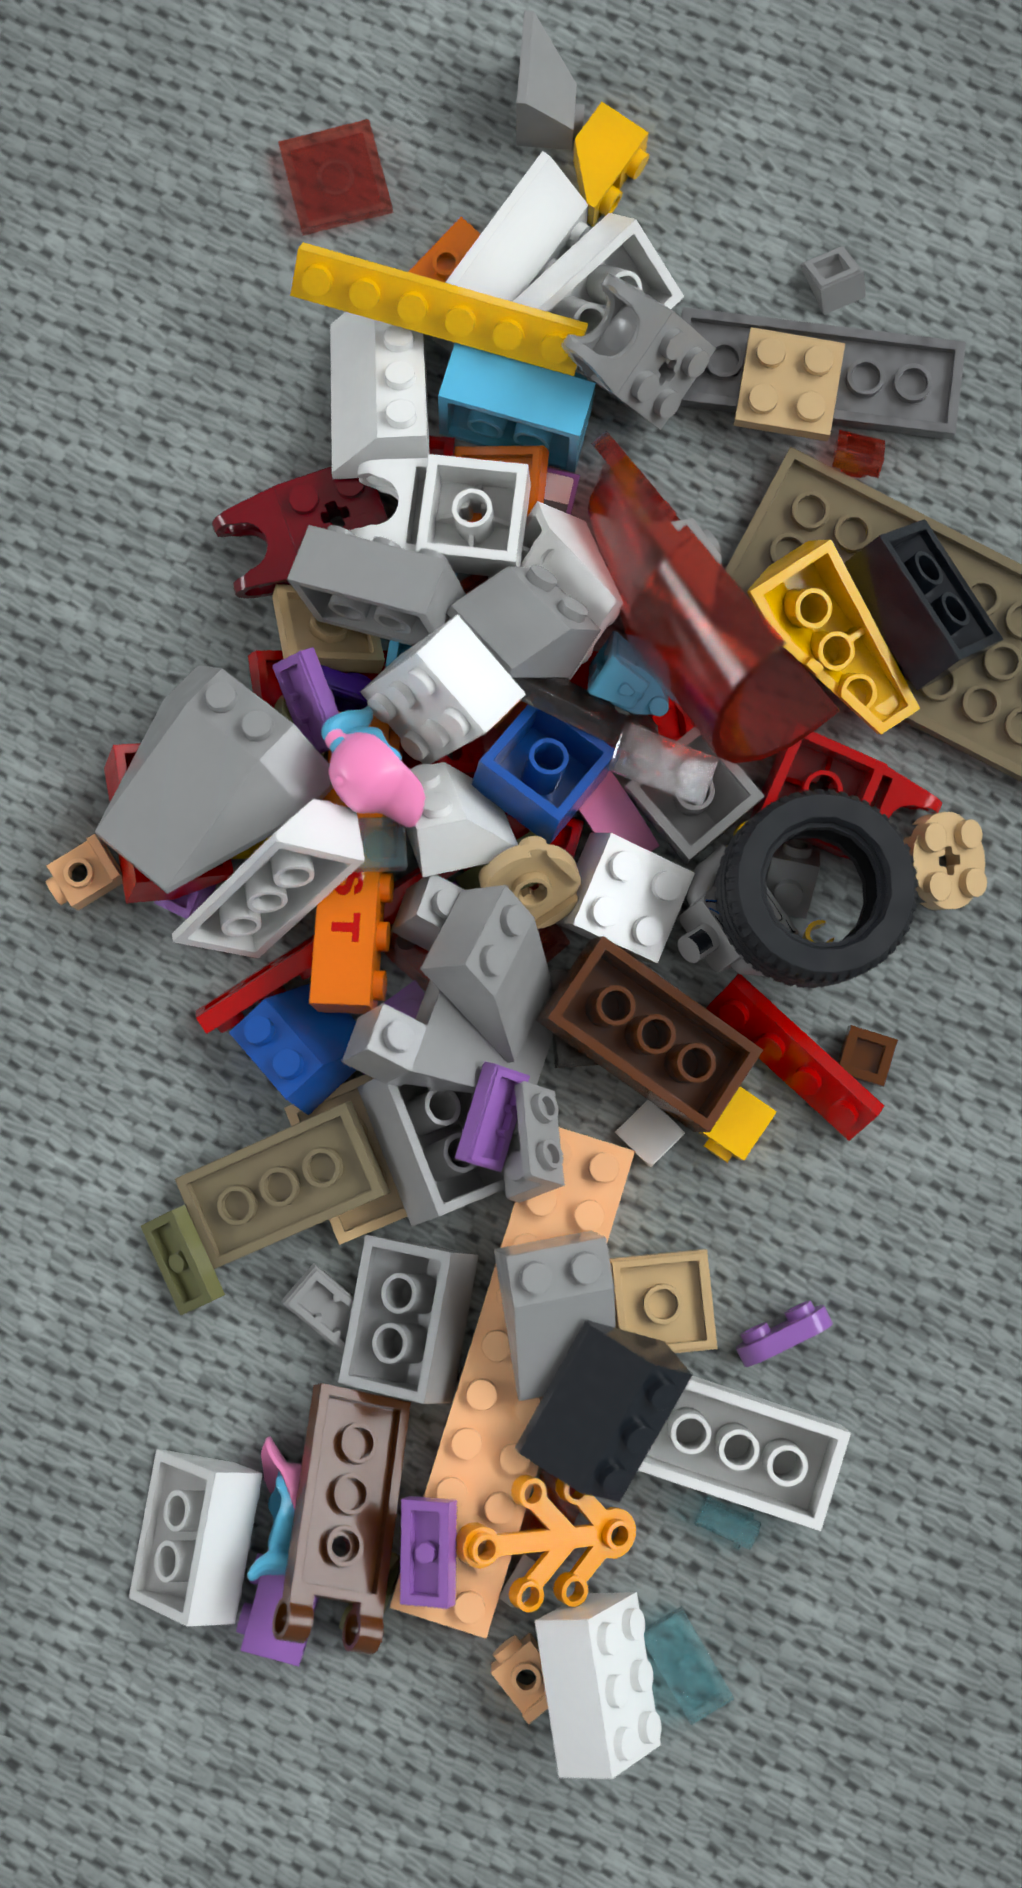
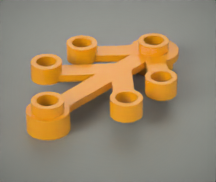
M522 1475L512 1485V1498L517 1504L528 1508L547 1529L496 1534L494 1530L481 1523H468L456 1535V1555L462 1562L480 1569L491 1565L498 1556L544 1551L525 1576L516 1579L509 1589V1600L512 1605L524 1612H534L543 1602V1586L573 1549L588 1547L570 1572H564L559 1575L553 1586V1592L557 1600L570 1607H577L587 1598V1581L606 1558H619L625 1555L632 1547L636 1537V1525L633 1517L627 1511L618 1507L605 1509L594 1496L582 1494L578 1491L570 1496V1486L558 1479L556 1492L559 1498L575 1505L589 1522L586 1525L573 1526L547 1498V1489L544 1482L531 1475ZM530 1484H533V1494L529 1499L525 1500V1490ZM616 1527H618V1532L612 1540V1532ZM486 1540L485 1548L478 1556V1546L482 1541ZM575 1582L574 1592L567 1597L566 1591L568 1586ZM530 1587V1597L525 1602H522L524 1590Z

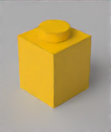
M740 1086L710 1133L699 1132L708 1139L703 1147L726 1163L729 1162L732 1156L744 1161L777 1111Z

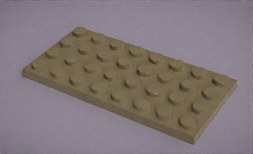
M790 446L719 580L716 606L710 622L811 673L770 635L747 590L768 566L807 541L831 539L843 563H845L879 535L925 519L1004 640L942 679L922 689L916 690L913 684L904 677L920 709L903 721L1022 782V564ZM891 652V654H892L894 660L896 661V663H897V665H898L897 659L895 658V656H894L893 653Z

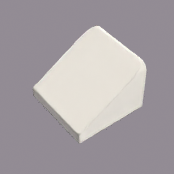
M649 1100L640 1106L615 1131L648 1167H652L685 1134L664 1111Z

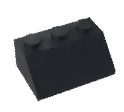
M925 519L879 535L844 563L884 641L897 659L902 675L913 684L916 690L942 679L1004 640Z
M586 1320L515 1448L519 1454L576 1491L620 1502L690 1381L692 1373L665 1341Z

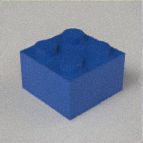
M538 692L481 758L472 786L534 834L544 838L548 844H551L607 776L618 751Z

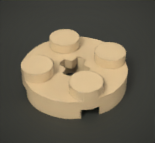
M953 812L926 814L918 818L912 824L917 825L912 835L904 837L903 842L908 844L911 849L909 853L914 858V863L912 864L913 867H916L917 874L915 876L918 879L916 891H918L919 897L925 901L920 904L931 910L958 909L967 905L973 897L981 896L987 887V877L984 873L985 855L981 842L983 834L980 825L975 820H965L959 814ZM943 855L946 856V867L939 865V857Z
M530 836L523 839L519 845L497 855L479 872L481 888L507 885L533 915L537 929L551 926L562 920L575 908L578 901L577 890L581 886V878L574 859L564 849L556 845L547 844L546 840L539 836ZM536 882L539 884V888L535 890L528 887L521 889L529 883Z

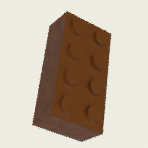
M605 936L588 941L536 1019L537 1022L693 1132L710 1133L763 1051L759 1046Z

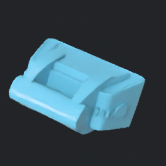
M613 631L589 665L588 692L593 696L610 701L615 706L633 714L665 715L669 709L668 686L658 666L643 652L632 646L618 632Z

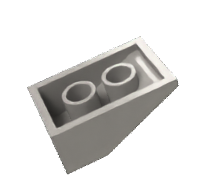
M507 885L462 890L421 967L426 976L507 1062H515L552 986V980L535 918Z
M594 1231L494 1249L519 1401L544 1396L586 1320L616 1328L614 1285L607 1241L605 1236Z

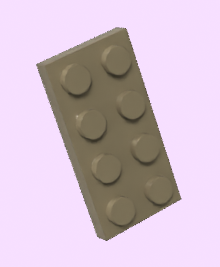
M352 1101L338 1105L175 1179L191 1220L214 1269L390 1193Z

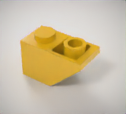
M602 101L578 133L574 142L573 159L580 195L588 203L587 223L591 226L595 225L602 214L606 216L608 213L614 212L623 195L620 188L628 177L633 180L638 178L650 157L646 153L649 132Z

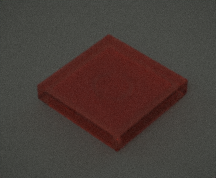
M369 119L278 141L303 236L393 213L391 199Z

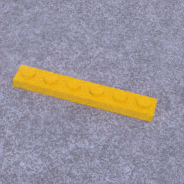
M302 242L298 248L290 296L567 375H575L577 365L563 350L561 344L568 334L576 336L586 335L588 323Z

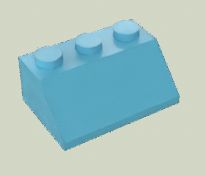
M455 343L438 394L439 434L479 446L543 445L549 450V466L575 473L593 406L596 383L588 381L584 375L578 372L571 376Z

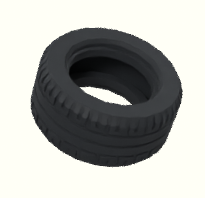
M809 789L800 793H791L789 796L785 795L777 801L770 803L749 819L732 837L729 845L724 850L725 854L720 859V867L716 873L718 876L715 880L716 909L720 914L718 916L719 922L724 926L722 930L725 935H728L730 945H734L737 954L744 957L743 960L747 964L753 965L752 968L754 970L762 972V975L767 978L772 977L773 981L783 982L789 986L796 985V987L802 988L826 987L848 981L877 967L878 964L884 962L897 949L896 946L901 944L904 939L903 936L910 929L909 924L913 922V912L916 911L917 907L915 903L918 899V891H916L918 879L915 876L917 870L916 867H913L914 858L909 853L911 849L908 844L903 842L905 838L902 833L896 830L898 827L894 823L888 821L889 818L886 814L882 815L880 813V809L875 806H869L870 803L866 800L861 801L859 797L854 795L848 796L847 793L842 791L836 793L835 790L823 791V789H815L811 791ZM816 838L837 846L854 863L862 881L863 906L856 925L843 940L839 942L815 943L794 935L776 918L767 898L766 873L774 852L783 843L792 839Z

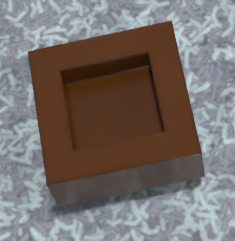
M850 1025L847 1028L837 1063L855 1079L884 1087L898 1040Z

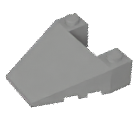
M438 875L422 878L406 889L391 931L430 951L459 894L464 889ZM430 980L416 1019L384 1003L358 1017L342 1062L384 1084L397 1086L409 1084L428 1087V1090L445 1092L452 1090L471 1093V1096H474L484 1061L530 1075L529 1083L537 1085L554 1033L535 1019L516 1061L507 1062ZM546 997V999H545V1001H544V1003H543V1005H542V1007H541V1009H540V1011H539L537 1017L539 1016V1014L541 1013V1011L543 1010V1008L545 1007V1005H546L547 1002L549 1001L547 997Z

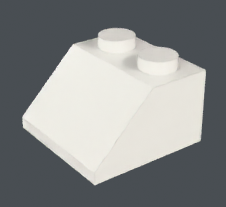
M445 762L421 764L410 769L423 787L425 804L418 823L411 828L405 827L423 877L488 864L503 851L518 845L504 810L472 786L473 778Z

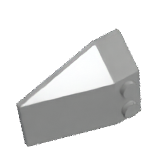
M198 665L163 700L95 833L168 894L273 835L311 800H322L333 789L329 777L330 764L291 721L223 668Z

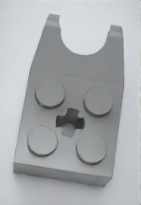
M608 274L601 284L602 291L607 299L606 311L601 322L587 335L576 336L568 334L561 347L578 366L577 370L619 402L661 430L667 420L676 413L682 398L695 379L704 372L716 348L673 310L636 286Z

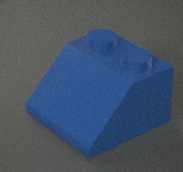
M311 983L265 998L229 1032L282 1096L307 1115H310L356 1071L353 1067L343 1063L342 1059L357 1021L349 1013L318 1012L309 1003Z

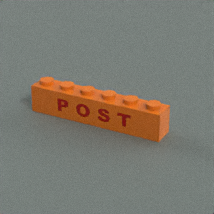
M373 715V720L369 727L381 729L387 743L399 751L402 760L404 748L401 745V738L387 723L380 721ZM331 750L328 751V763H329V764H330L331 756H332ZM334 788L325 796L326 801L348 807L340 799ZM357 813L365 862L328 894L316 908L309 1003L318 1012L365 1014L376 1008L378 1001H385L387 973L386 971H380L381 951H389L391 939L390 922L383 921L385 903H392L394 895L393 873H387L388 855L396 854L397 827L396 825H390L391 819L381 813Z

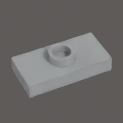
M313 1263L281 1301L283 1305L344 1354L354 1295Z

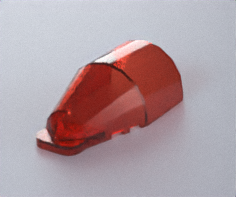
M605 431L591 443L606 463L603 465L590 495L588 514L603 560L624 602L620 607L619 613L633 652L717 757L734 764L758 761L795 745L825 724L840 710L800 662L783 647L786 644L784 639L687 524L679 531L673 526L671 522L680 520L676 515L677 513L662 498L656 488L611 435Z

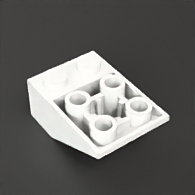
M537 501L526 520L520 567L538 565L550 571L557 579L556 585L567 596L581 602L588 610L587 616L601 629L571 676L572 678L580 665L590 658L595 643L606 627L616 620L620 607L624 602L586 521Z

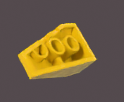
M831 539L805 542L768 566L747 590L770 635L877 734L882 735L920 709Z

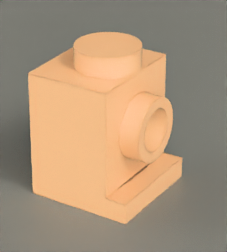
M96 834L86 838V842L46 865L52 877L45 882L60 905L69 902L71 907L79 911L123 884L120 866L106 843ZM80 865H85L87 868L86 878L83 881L75 882L72 878L73 869Z
M528 1633L521 1640L516 1635L510 1637L494 1651L493 1656L496 1660L491 1664V1674L521 1711L522 1717L530 1724L548 1709L539 1645L532 1634ZM525 1669L531 1670L536 1675V1679L529 1685H523L517 1680V1675L520 1671Z

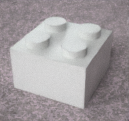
M590 833L577 863L581 878V886L577 890L578 901L575 908L556 924L589 939L605 936L638 961L658 963L695 873L613 833Z

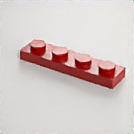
M737 974L705 1008L763 1049L759 1059L848 1141L871 1123L884 1108V1105L741 974Z

